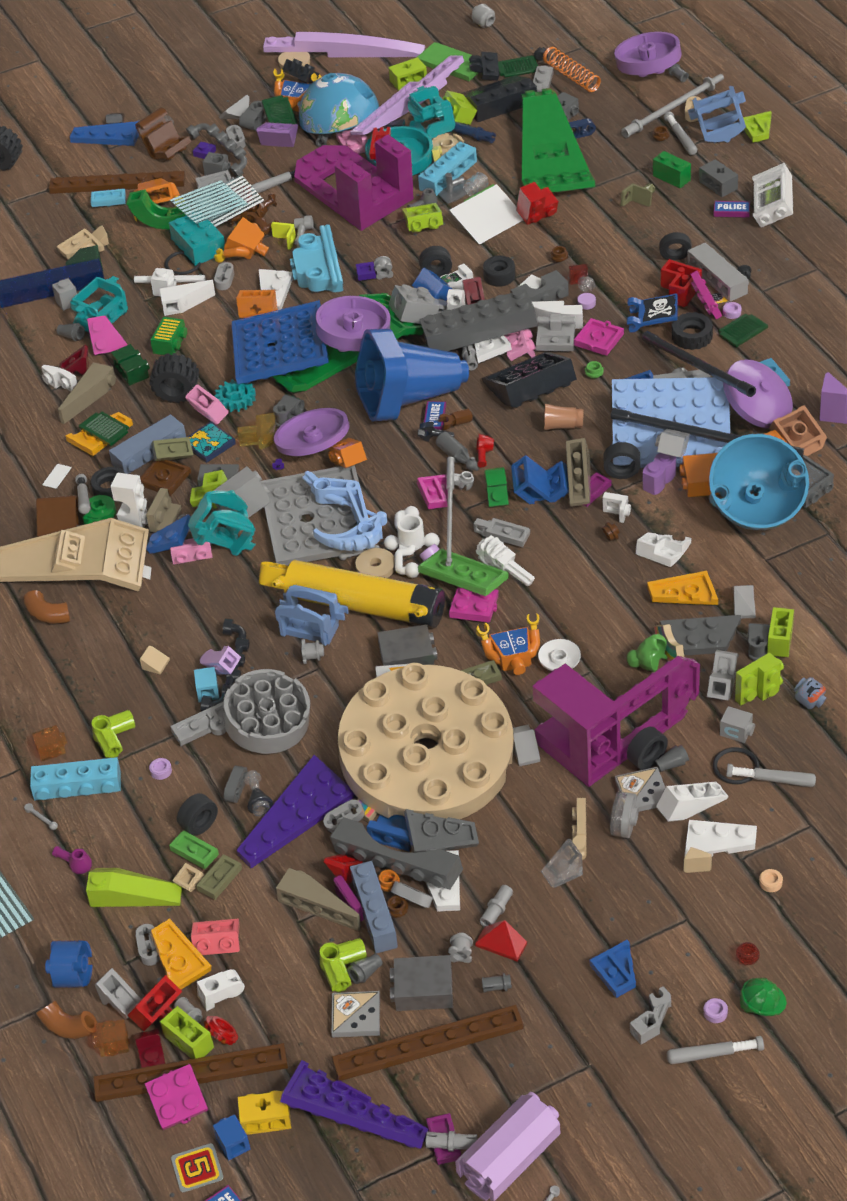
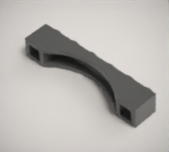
M345 817L342 818L330 836L334 850L339 854L355 857L359 861H372L379 868L384 867L393 870L397 874L411 876L417 881L423 880L438 888L443 887L451 890L463 870L459 855L441 849L421 853L392 850L375 841L368 834L362 823Z

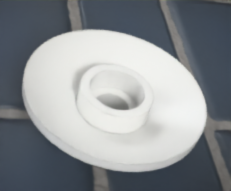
M555 639L545 643L540 648L538 658L543 667L553 671L565 663L574 668L580 661L581 653L575 643L565 639Z

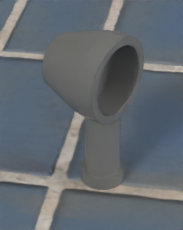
M431 188L424 189L420 200L413 204H408L407 208L432 203L437 204V196L434 190Z

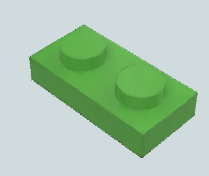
M184 830L169 845L172 852L203 869H206L219 855L217 848Z

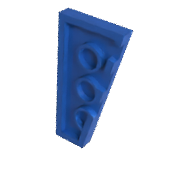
M139 121L74 127L70 135V142L135 146L139 136L135 124Z

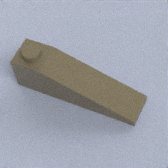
M92 363L58 408L62 424L68 422L109 391L116 382L113 367Z
M586 439L566 441L570 506L590 504V454Z
M289 868L276 887L278 902L357 931L361 929L359 914L303 871Z

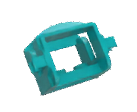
M420 86L417 87L416 92L409 94L408 110L413 116L410 127L426 132L431 139L450 132L455 128L451 103L439 96L436 86L428 88ZM429 99L430 105L422 108L418 103ZM440 117L441 121L428 125L426 129L421 125L422 122Z
M112 276L110 279L105 280L96 277L70 301L72 310L79 313L76 315L73 324L79 323L84 327L85 331L90 333L88 318L106 316L112 324L121 315L126 314L128 306L125 291H123L120 284L116 283L119 278ZM98 288L111 292L115 296L112 297L104 294L100 300L91 304L83 302Z
M234 490L207 492L199 502L198 508L188 523L194 541L198 545L210 542L229 548L234 556H238L242 550H252L256 545L251 542L255 527L248 518L246 502L235 494ZM212 503L237 510V512L232 510L213 511L208 519L202 522L211 510ZM220 523L227 526L226 528L217 527V525ZM240 530H243L242 534L238 538V533L240 532Z

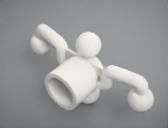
M409 506L395 514L394 525L398 531V537L394 535L387 536L384 540V546L391 551L399 547L395 552V571L409 578H415L419 575L418 564L411 562L403 567V556L412 555L423 545H426L428 548L433 544L438 546L440 540L435 533H429L424 537L423 521L419 517V511L416 507Z

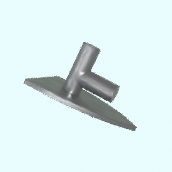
M446 173V188L438 194L447 204L452 203L468 194L473 187L474 181L464 180L463 177L452 180V174Z

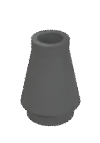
M79 323L60 324L57 327V334L78 341L83 339L85 329Z
M675 745L659 759L655 760V764L659 771L662 772L685 765V762L689 761V757L682 745L678 747Z
M373 954L352 962L347 972L355 984L365 983L383 963L379 955Z

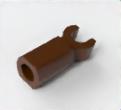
M468 408L453 412L450 415L441 414L438 422L444 421L445 423L442 428L447 430L452 425L457 426L471 422L473 415Z

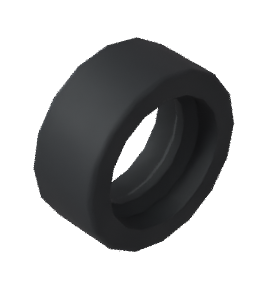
M617 442L607 447L603 454L604 470L613 478L627 479L633 477L641 468L640 451L633 444ZM618 456H626L633 459L629 465L625 466L614 465L611 462L613 458Z
M106 467L96 471L90 481L93 495H106L113 499L111 488H102L100 486L105 482L113 481L117 473H126L117 467Z
M655 727L644 728L630 742L627 749V758L639 769H649L655 765V760L659 759L666 752L668 739Z

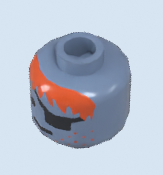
M812 677L802 678L793 690L796 692L795 699L808 709H812L815 706L820 708L827 699L824 696L826 688Z

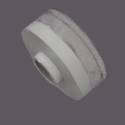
M623 791L617 792L610 820V834L612 836L630 838L633 826H636L638 819L637 794Z

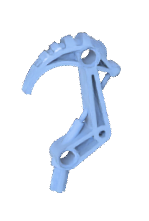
M305 472L302 479L311 487V492L314 494L316 502L320 504L347 505L351 508L357 522V526L340 534H326L316 528L313 530V534L317 541L338 550L362 551L365 548L371 549L375 547V544L380 539H383L382 526L387 523V514L382 511L376 514L366 510L359 482L335 478H317L312 472Z

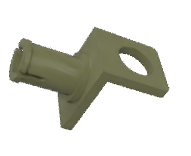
M632 183L622 190L620 206H625L630 201L648 207L651 206L655 186L647 183L644 187Z

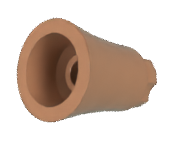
M545 404L544 430L583 427V409Z

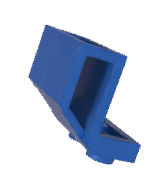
M525 455L511 465L514 493L529 504H535V501L541 500L556 502L569 493L567 465L562 461L546 471ZM524 464V470H522L519 466Z

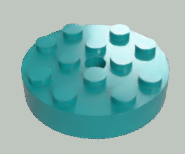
M391 127V137L411 150L412 177L425 171L433 161V142L431 137L426 132L414 127ZM371 136L365 145L366 160L376 166V159H370L369 155Z

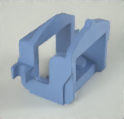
M729 86L730 90L698 101L696 98L692 100L694 108L688 110L691 120L698 118L705 141L729 142L731 138H734L745 129L746 125L739 106L740 103L746 101L743 91L735 93L734 87ZM734 103L736 110L703 120V113H711L715 109L725 108Z
M298 585L289 586L287 592L283 593L284 600H279L280 605L275 610L281 636L289 635L312 641L319 640L324 646L330 644L339 626V620H345L344 613L348 614V607L338 603L335 593ZM297 597L329 604L330 615L323 614L321 616L314 611L303 608L298 604Z

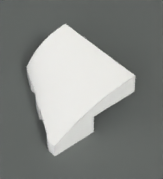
M646 533L637 540L636 554L671 567L685 553L691 544L692 538L685 537L684 541L673 540L672 535Z

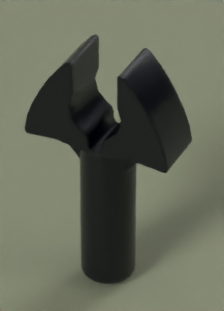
M434 422L421 423L418 429V436L429 442L431 437H438L443 432H448L453 437H455L454 432L435 429Z

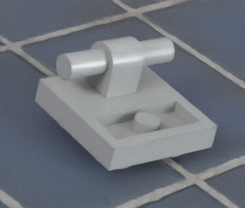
M562 314L537 316L536 351H573L575 317L562 316Z

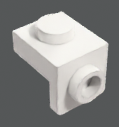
M605 492L603 495V512L619 514V522L624 523L626 516H629L631 511V505L628 504V496Z

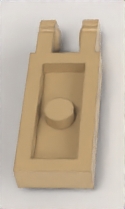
M577 798V807H572L573 821L577 820V825L572 826L573 858L580 861L585 860L587 856L586 798Z

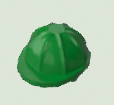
M766 977L752 978L744 983L741 990L740 1005L745 1012H752L761 1016L780 1015L785 1010L787 1002L784 993Z

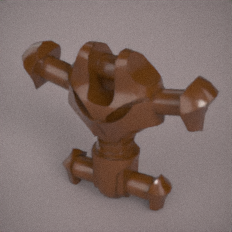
M268 194L266 201L247 209L227 220V222L234 225L233 222L244 217L249 222L256 223L265 236L268 235L272 230V222L267 224L266 219L263 217L268 211L267 208L269 206L276 207V195ZM256 200V201L252 202L251 204H249V205H247V206H245V207L239 209V211H241V210H243V209H245V208L251 206L252 204H254V203H256V202H258V201H260V200Z

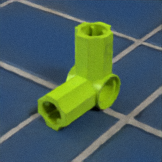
M130 710L110 717L99 715L94 717L91 723L94 740L98 742L105 757L109 758L118 757L123 751L116 734L135 728V722Z
M358 938L338 945L326 943L320 948V967L325 972L332 991L342 992L351 986V980L345 964L367 957L362 939Z

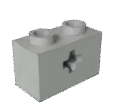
M671 429L664 430L656 439L655 446L658 447L657 452L676 457L683 456L686 453L690 434Z

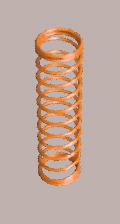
M549 47L544 52L543 60L545 63L563 73V75L576 82V84L584 87L588 92H594L600 86L601 79L599 76L594 75L593 72H590L584 66L582 67L581 64L573 61L572 58L561 53L557 48ZM551 49H555V51L550 56L549 62H547L546 57L548 52ZM561 54H563L564 56L562 58L564 59L562 61V69H559V63L561 61L560 57ZM565 57H567V58H568V59H567L568 62H567V64H566L567 68H566V71L563 72V69H564L563 66H564V64H565L564 60H565ZM569 60H572V62H571L572 65H571V67H570L571 72H570V74L568 75V74H567V72L569 71V70H567L568 67H569L568 63H569ZM573 62H575L576 65H574V67L576 66L577 69V66L579 65L580 68H578V70L580 69V72L578 73V75H576L575 73V76L571 77V75L573 74ZM582 68H584L585 73L586 71L589 72V76L586 79V81H584L586 78L585 76L583 82L580 83V80L582 79L580 78L582 75L581 70ZM594 77H597V83L595 84V86L588 89V86L593 82Z

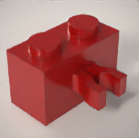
M165 975L127 1016L145 1031L157 1018L162 1020L173 1010L170 1008V1004L181 994L182 990Z

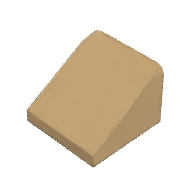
M101 225L92 235L103 246L109 244L108 237L103 225Z
M148 646L140 658L143 670L161 674L170 661L169 657L152 646Z
M690 847L684 858V872L710 871L712 854Z
M185 863L172 881L191 892L197 888L196 885L205 875Z

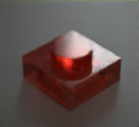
M587 264L569 266L570 285L588 283Z

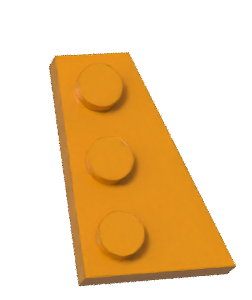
M120 412L110 415L129 426V428L133 425L132 419ZM83 430L75 435L72 433L65 435L67 442L92 456L107 446V444Z
M707 571L647 582V589L652 602L718 605V597Z
M171 919L166 920L151 930V937L165 974L181 990L211 971L209 962Z

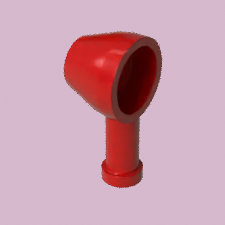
M478 434L476 452L478 453L477 466L480 468L487 466L486 452L493 451L494 439L484 434Z

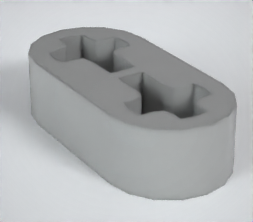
M231 125L227 127L228 141L232 138L238 147L244 148L246 146L245 137L240 126Z
M224 262L219 264L214 277L216 289L226 290L230 288L234 277L232 263Z
M350 800L328 812L323 822L327 830L333 833L343 817L359 822L364 817L365 811L359 801ZM352 808H355V809H356V811H357L356 814H353V813L351 812V809H352ZM336 819L338 824L333 825L332 820Z
M394 881L391 889L392 893L427 908L430 907L433 899L432 896L398 881Z
M143 924L136 930L140 960L147 966L155 965L160 960L151 937V930L155 928L151 924ZM149 933V940L145 941L144 934ZM147 949L152 950L151 956H148Z

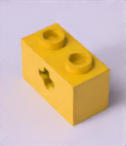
M275 1090L264 1094H248L238 1097L240 1124L247 1135L291 1129L289 1106L280 1102L284 1091Z

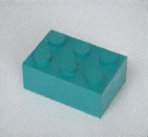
M203 213L192 217L186 215L169 222L171 239L184 251L185 255L195 266L199 262L204 263L213 259L216 250L221 248L224 251L225 246L224 236L207 218L196 223L194 222L204 218L205 215L194 220L191 219Z

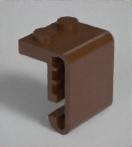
M162 107L137 122L135 127L151 158L169 160L175 156L176 152L185 150L187 145L191 143L189 136L179 137L172 121L166 122L164 116L168 113Z
M76 495L36 499L37 537L79 526L78 497Z

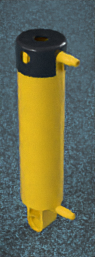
M293 560L289 565L274 562H261L258 583L284 589V593L287 592L289 586L293 585L335 593L338 603L347 606L348 610L405 621L419 626L427 625L429 628H436L443 615L445 592L442 588L413 584L299 560ZM297 597L298 600L329 606V604Z

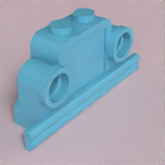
M322 225L319 227L320 236L307 233L299 237L300 248L293 250V258L290 259L293 279L297 280L299 287L308 288L314 292L324 290L341 292L343 291V280L330 225Z

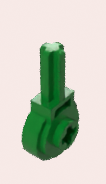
M106 495L93 496L89 499L90 511L84 514L83 520L86 525L114 518L117 512L114 500Z

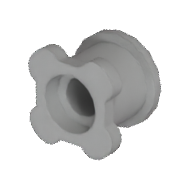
M380 256L375 259L374 267L375 271H377V279L393 277V272L391 271L392 262L389 257Z
M302 639L303 663L307 664V660L318 659L320 661L321 656H324V645L319 644V640L313 643H305V639Z
M465 933L453 935L450 938L452 946L448 950L451 962L470 963L472 961L470 956L472 952L470 947L473 945L472 938Z

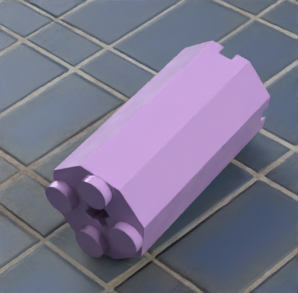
M533 1092L522 1095L456 1161V1172L460 1178L463 1175L466 1176L468 1180L465 1182V1185L482 1200L487 1201L490 1198L491 1201H495L560 1135V1123L557 1120L559 1113L554 1107L547 1106L541 1102L539 1097Z

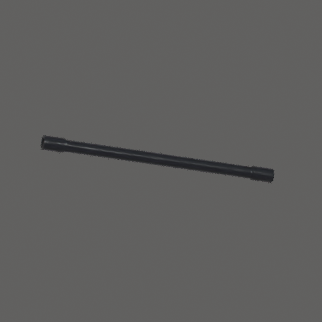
M649 331L643 333L642 340L660 348L737 389L748 397L755 395V386L733 377Z
M613 408L611 411V419L632 422L664 430L671 429L715 441L729 443L741 437L735 434L632 413L623 409ZM792 446L803 458L804 448Z

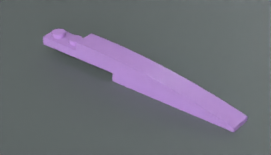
M296 32L295 37L265 38L263 48L264 52H327L328 57H417L425 50V45L364 35Z
M450 55L419 82H409L351 130V135H365L372 132L373 128L377 127L378 129L408 113L409 94L416 92L417 87L420 86L427 88L436 86L439 91L447 84L446 78L450 73L458 69L464 62L463 56Z

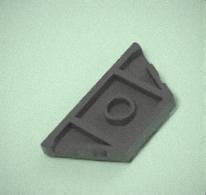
M741 615L662 620L660 625L670 624L675 640L683 645L684 656L713 654L716 650H728L730 641L735 636V630L741 623Z

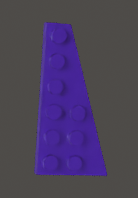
M313 755L239 846L237 855L250 868H253L323 820L328 812L354 799L355 794L343 780Z
M301 1060L282 1093L280 1102L287 1104L291 1108H300L311 1112L315 1116H324L333 1119L339 1124H347L358 1128L360 1131L371 1132L380 1135L384 1139L404 1143L408 1147L421 1149L427 1136L428 1128L404 1115L396 1116L390 1113V1107L381 1104L380 1107L370 1102L371 1097L342 1081L333 1082L326 1077L327 1073L320 1069L317 1072L309 1069V1063Z

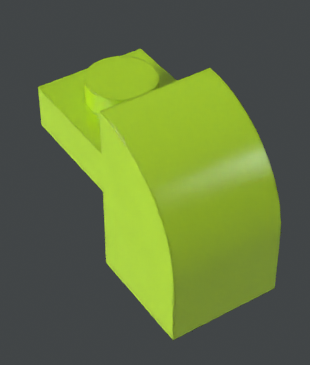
M223 470L204 473L203 485L192 488L190 497L192 507L198 506L207 492L215 490L227 481ZM212 503V507L214 509L217 508L215 503Z

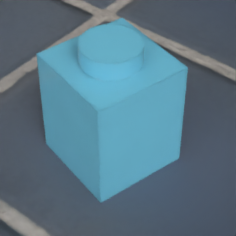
M215 667L194 670L198 701L201 702L203 695L212 696V700L220 699Z

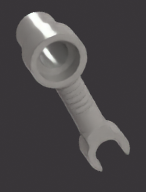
M312 215L294 219L295 229H298L295 240L297 248H300L299 237L304 234L305 230L314 228Z

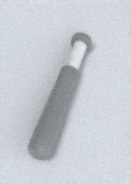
M670 111L666 112L664 119L670 123L672 130L687 153L695 155L697 147L674 119V114Z
M733 764L727 765L726 777L736 775L752 777L756 780L813 787L816 783V776L812 773L762 768L733 767Z
M756 1036L755 1039L749 1041H729L670 1049L667 1051V1060L670 1064H678L734 1054L735 1051L751 1049L762 1051L764 1050L762 1036Z

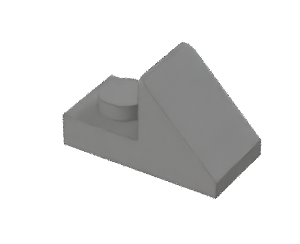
M529 724L513 728V750L519 766L540 762L534 730H530Z
M113 968L95 984L102 1004L110 1003L125 1020L129 1018L127 1015L142 1000Z

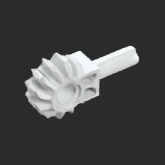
M486 537L477 545L476 553L479 555L478 559L484 564L508 571L526 586L532 584L535 579L534 576L514 562L516 554L508 549L498 537Z

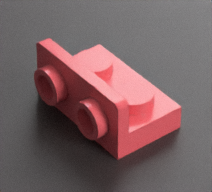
M239 919L193 922L192 944L202 955L239 952Z

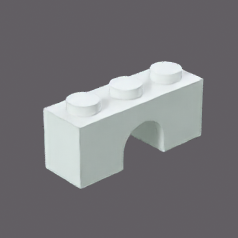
M117 473L111 484L114 501L123 502L117 513V518L120 521L144 528L148 524L146 517L147 500L144 498V486L141 484L140 476Z

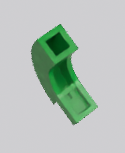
M146 189L131 192L126 203L138 220L157 229H170L169 222L186 216L185 213L190 211H182L190 208L189 206L179 209L188 204L171 208L161 207L151 200Z

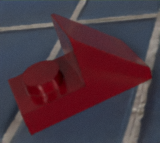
M480 277L462 280L463 290L465 291V305L485 300Z
M84 345L63 360L59 368L72 374L77 370L80 374L84 375L89 368L88 346Z
M158 1028L135 1034L141 1068L166 1064Z

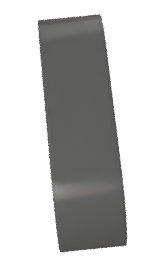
M234 766L225 787V801L238 802L247 780V767Z

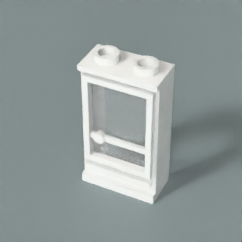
M785 163L752 177L754 181L753 216L761 228L793 214L792 175Z

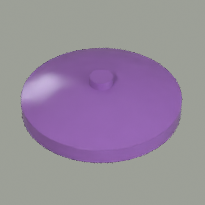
M740 360L735 362L726 371V373L745 381L756 388L755 395L748 397L723 382L724 392L729 403L746 421L758 427L769 428L773 420L792 412L793 403L788 387L780 376L768 366L754 360Z
M319 408L306 411L283 423L275 432L274 442L278 451L285 455L304 456L314 454L339 442L349 430V421L343 411L335 408Z

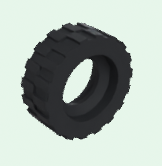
M688 312L678 316V320L672 322V340L678 347L694 350L706 347L707 344L711 343L713 324L709 317L704 316V314ZM695 328L701 330V332L689 334L683 332V330Z

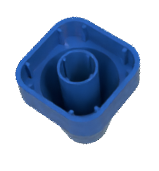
M366 329L363 333L355 369V384L358 395L371 421L396 420L401 406L457 391L461 383L468 381V363L466 360H460L456 353L398 342L391 329Z

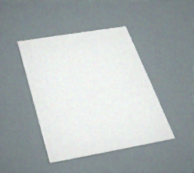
M497 184L450 209L452 214L478 244L523 221L516 211L517 207Z

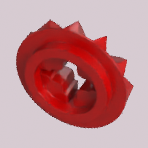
M207 1016L204 1020L205 1029L216 1040L221 1041L222 1044L232 1045L238 1040L236 1030L226 1020L217 1016Z

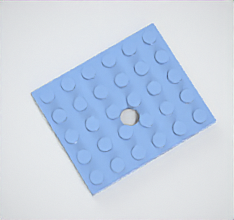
M714 377L612 379V409H623L632 413L730 433L729 401L724 392L723 382ZM613 420V444L627 442L636 446L640 451V466L645 468L660 453L657 452L658 447L655 446L657 436L664 429ZM690 435L686 453L683 456L718 453L727 443ZM626 456L613 458V464L619 466L629 465L633 461V459ZM683 456L676 457V467H679V464H683Z

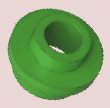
M597 361L589 362L585 368V374L590 378H598L604 373L601 363Z

